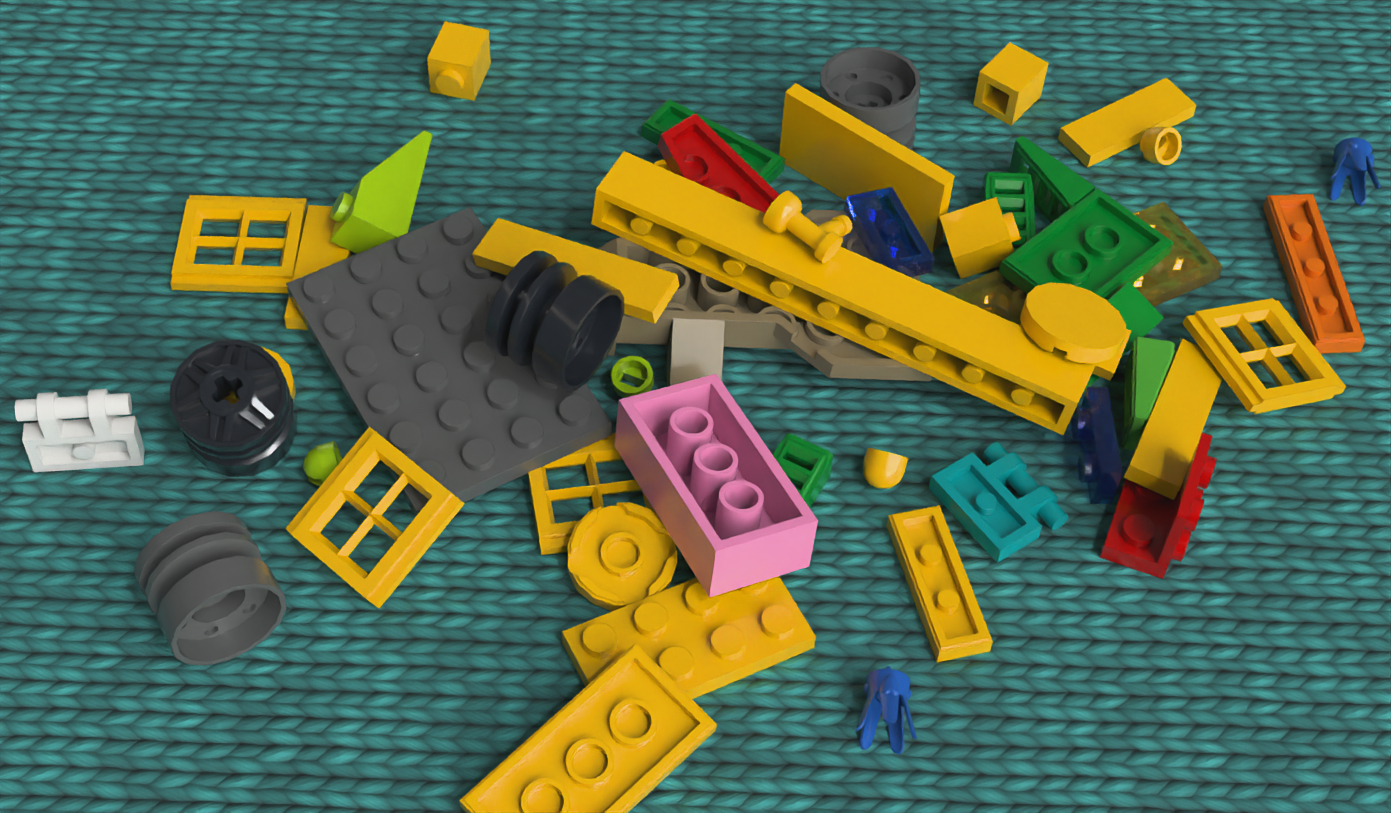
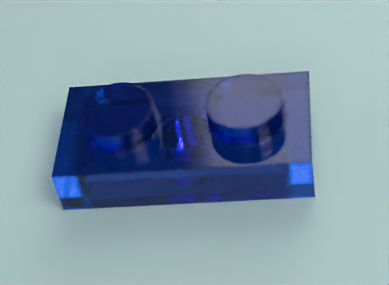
M893 187L847 196L844 211L850 218L855 231L873 261L909 277L931 273L935 258Z
M1087 387L1081 407L1075 409L1071 418L1073 439L1080 440L1082 448L1078 459V476L1081 483H1087L1090 504H1112L1123 472L1109 392L1106 387Z

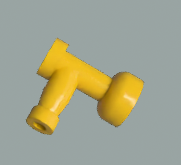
M784 191L769 206L764 215L763 224L777 233L786 230L791 231L815 250L814 257L822 263L828 262L839 250L843 242L842 237L851 232L852 222L850 218L841 214L832 218L831 221H826L817 226L801 213V200L791 191Z

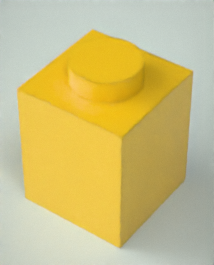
M447 21L444 22L427 57L430 92L475 101L491 65L489 30Z
M1009 42L980 70L973 105L1012 126L1041 97L1049 63Z
M997 197L939 216L960 279L999 267L1001 261L1014 252L1012 243L1021 240L1013 213L1009 212L1002 215Z

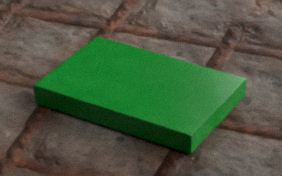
M1097 188L1003 259L999 273L1026 294L1038 285L1050 282L1065 283L1087 289L1108 301L1127 282L1130 281L1133 284L1167 257L1171 252L1174 242Z

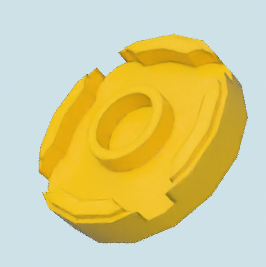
M1050 282L1034 287L1027 294L1021 311L1020 321L1031 339L1041 348L1051 353L1054 346L1062 351H1066L1065 358L1076 363L1095 364L1112 359L1126 337V323L1116 308L1097 294L1071 284Z
M618 502L616 506L604 508L600 506L589 511L575 525L567 546L568 573L576 590L593 605L610 611L617 610L668 589L678 563L676 544L658 515L651 509L631 502Z

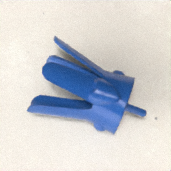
M1356 137L1340 141L1334 149L1333 162L1336 164L1330 178L1333 179L1330 198L1333 201L1339 198L1345 178L1350 176L1355 203L1363 206L1366 202V171L1376 189L1381 188L1373 169L1374 154H1372V146L1366 140Z
M887 666L886 669L872 671L865 677L863 691L866 693V702L855 731H859L862 728L860 747L862 750L868 749L873 742L882 712L883 721L888 723L891 749L894 753L900 755L904 749V710L913 739H917L907 702L911 697V690L909 689L911 681L906 674L891 669L890 666Z

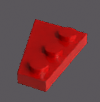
M696 113L661 134L658 148L671 172L764 213L779 196Z

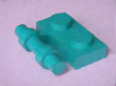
M994 442L983 453V457L990 465L986 466L972 452L932 475L929 489L998 563L1039 538L1042 525L1036 519L1042 518L1052 530H1056L1067 521L1068 515L1057 504L1058 496L1047 485L1040 486L1026 472L1027 464L1015 452L1008 453L999 442ZM1010 485L1021 498L1017 499L1005 486Z

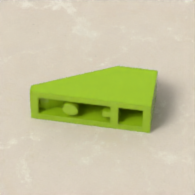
M425 130L362 177L349 194L344 191L340 193L330 213V218L335 220L330 238L331 242L359 254L408 233L433 134Z

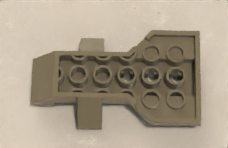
M812 209L804 215L817 226L826 221H831L832 218L841 214L848 216L852 222V230L842 237L841 247L921 282L909 214ZM615 238L598 248L602 251L675 273L678 276L679 287L657 322L654 324L624 314L620 330L607 355L614 356L616 343L668 345L665 357L667 387L717 374L722 381L724 347L792 349L829 378L932 380V377L624 238Z

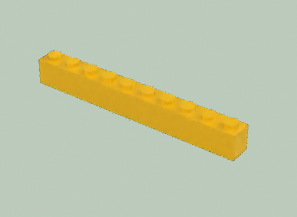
M623 151L596 188L592 225L1058 434L1064 435L1096 366V363H1076L1065 358L1067 352L1055 346L1052 353L1048 350L1046 351L1028 336L1023 326L841 246L828 262L822 263L814 257L815 250L791 231L786 230L777 233L764 225V212Z

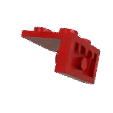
M1201 433L1181 488L1174 500L1125 479L1100 558L1161 579L1164 578L1171 559L1179 562L1182 561L1191 531L1194 532L1204 505V500L1202 499L1203 489H1207L1217 458L1207 455L1212 435Z

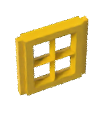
M189 195V199L186 201L171 271V289L182 291L289 294L286 283L291 282L307 214V199ZM202 222L239 223L237 237L200 236ZM249 223L286 224L284 238L247 237ZM196 250H234L232 264H194ZM244 250L282 251L279 266L242 265Z
M1273 298L1200 310L1196 311L1194 315L1186 316L1182 322L1248 412L1258 414L1332 399L1334 395L1342 394L1346 388V385L1278 300L1275 301ZM1262 322L1280 346L1268 348L1250 324ZM1233 327L1251 351L1239 353L1221 329ZM1288 356L1307 381L1295 383L1277 358ZM1260 362L1278 387L1266 389L1248 364Z
M369 426L285 529L365 599L380 609L465 503ZM381 460L395 471L400 478L377 506L373 508L354 491ZM409 483L428 498L429 501L404 532H401L382 515ZM348 501L367 518L340 550L323 536L321 531L344 503ZM375 524L395 540V543L368 574L348 556Z
M612 433V435L527 473L541 555L567 552L568 542L575 525L579 522L555 523L552 502L592 497L594 509L600 506L604 508L602 496L642 491L636 480L604 484L599 482L596 464L623 460L614 446L616 433ZM586 465L588 486L549 490L546 470ZM643 493L645 507L656 513Z

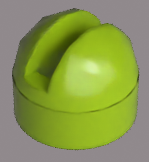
M627 356L617 361L612 368L611 379L613 388L620 397L627 398L652 390L654 384L653 371L649 362L644 358ZM622 378H624V379H626L627 381H629V382H631V383H633V384H635V385H638V386H640V387H634V386H631V385L622 383L621 380H622Z
M330 441L320 444L311 449L304 457L303 470L309 481L319 487L342 460L336 442Z

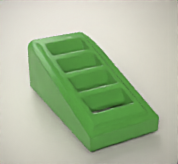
M1137 337L1133 341L1124 368L1122 445H1124V449L1135 450L1175 353V344L1171 341Z

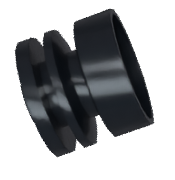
M533 251L517 263L497 291L487 318L485 328L486 344L492 351L503 357L509 356L514 363L520 366L533 364V370L538 376L566 391L577 390L591 379L610 352L622 323L624 296L617 288L591 275H581L578 277V273L572 265L566 262H558L555 256L545 251Z
M242 340L215 341L196 349L179 365L170 385V407L194 457L210 471L228 477L255 476L274 467L290 451L297 434V411L290 395L286 378L277 360L261 346ZM231 395L234 399L239 401L231 405L230 402L224 398Z

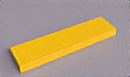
M501 218L496 219L472 253L476 266L508 275L523 257L533 251H545L555 256L558 262H566L572 265L577 271L578 277L581 275H591L620 290L624 296V314L654 324L679 287L678 276L675 273Z
M1182 338L1124 475V478L1173 500L1181 488L1189 463L1223 379L1199 345Z

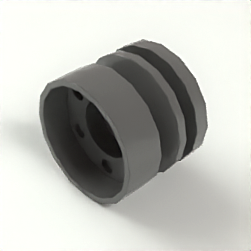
M857 47L841 51L827 60L820 73L819 97L913 150L915 142L914 132L916 130L915 114L918 110L921 86L919 71L913 63L897 52L879 47Z
M212 511L191 515L169 525L155 535L138 554L134 567L137 583L142 593L146 596L151 611L157 614L160 628L174 656L186 664L206 666L233 659L250 651L265 640L282 621L287 607L284 593L269 566L262 561L260 550L252 540L245 522L234 514Z

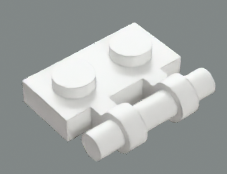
M107 389L89 390L86 396L58 397L57 392L38 393L37 399L15 401L17 422L38 421L24 423L22 442L34 473L144 465L145 447L136 417L116 416L131 415L132 400L130 393L109 394ZM84 417H89V419L63 420V419H69V418H84Z

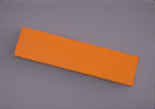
M1267 195L1263 204V210L1305 335L1320 354L1361 352L1365 338L1314 195Z

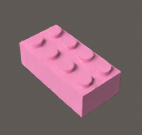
M717 374L619 399L614 446L709 598L809 567L818 519Z

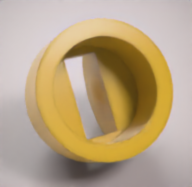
M1158 126L1150 128L1143 133L1139 146L1143 152V157L1147 161L1154 164L1170 165L1177 160L1181 152L1182 141L1176 129Z
M867 448L863 461L864 477L875 488L889 489L897 485L902 479L908 458L878 449Z

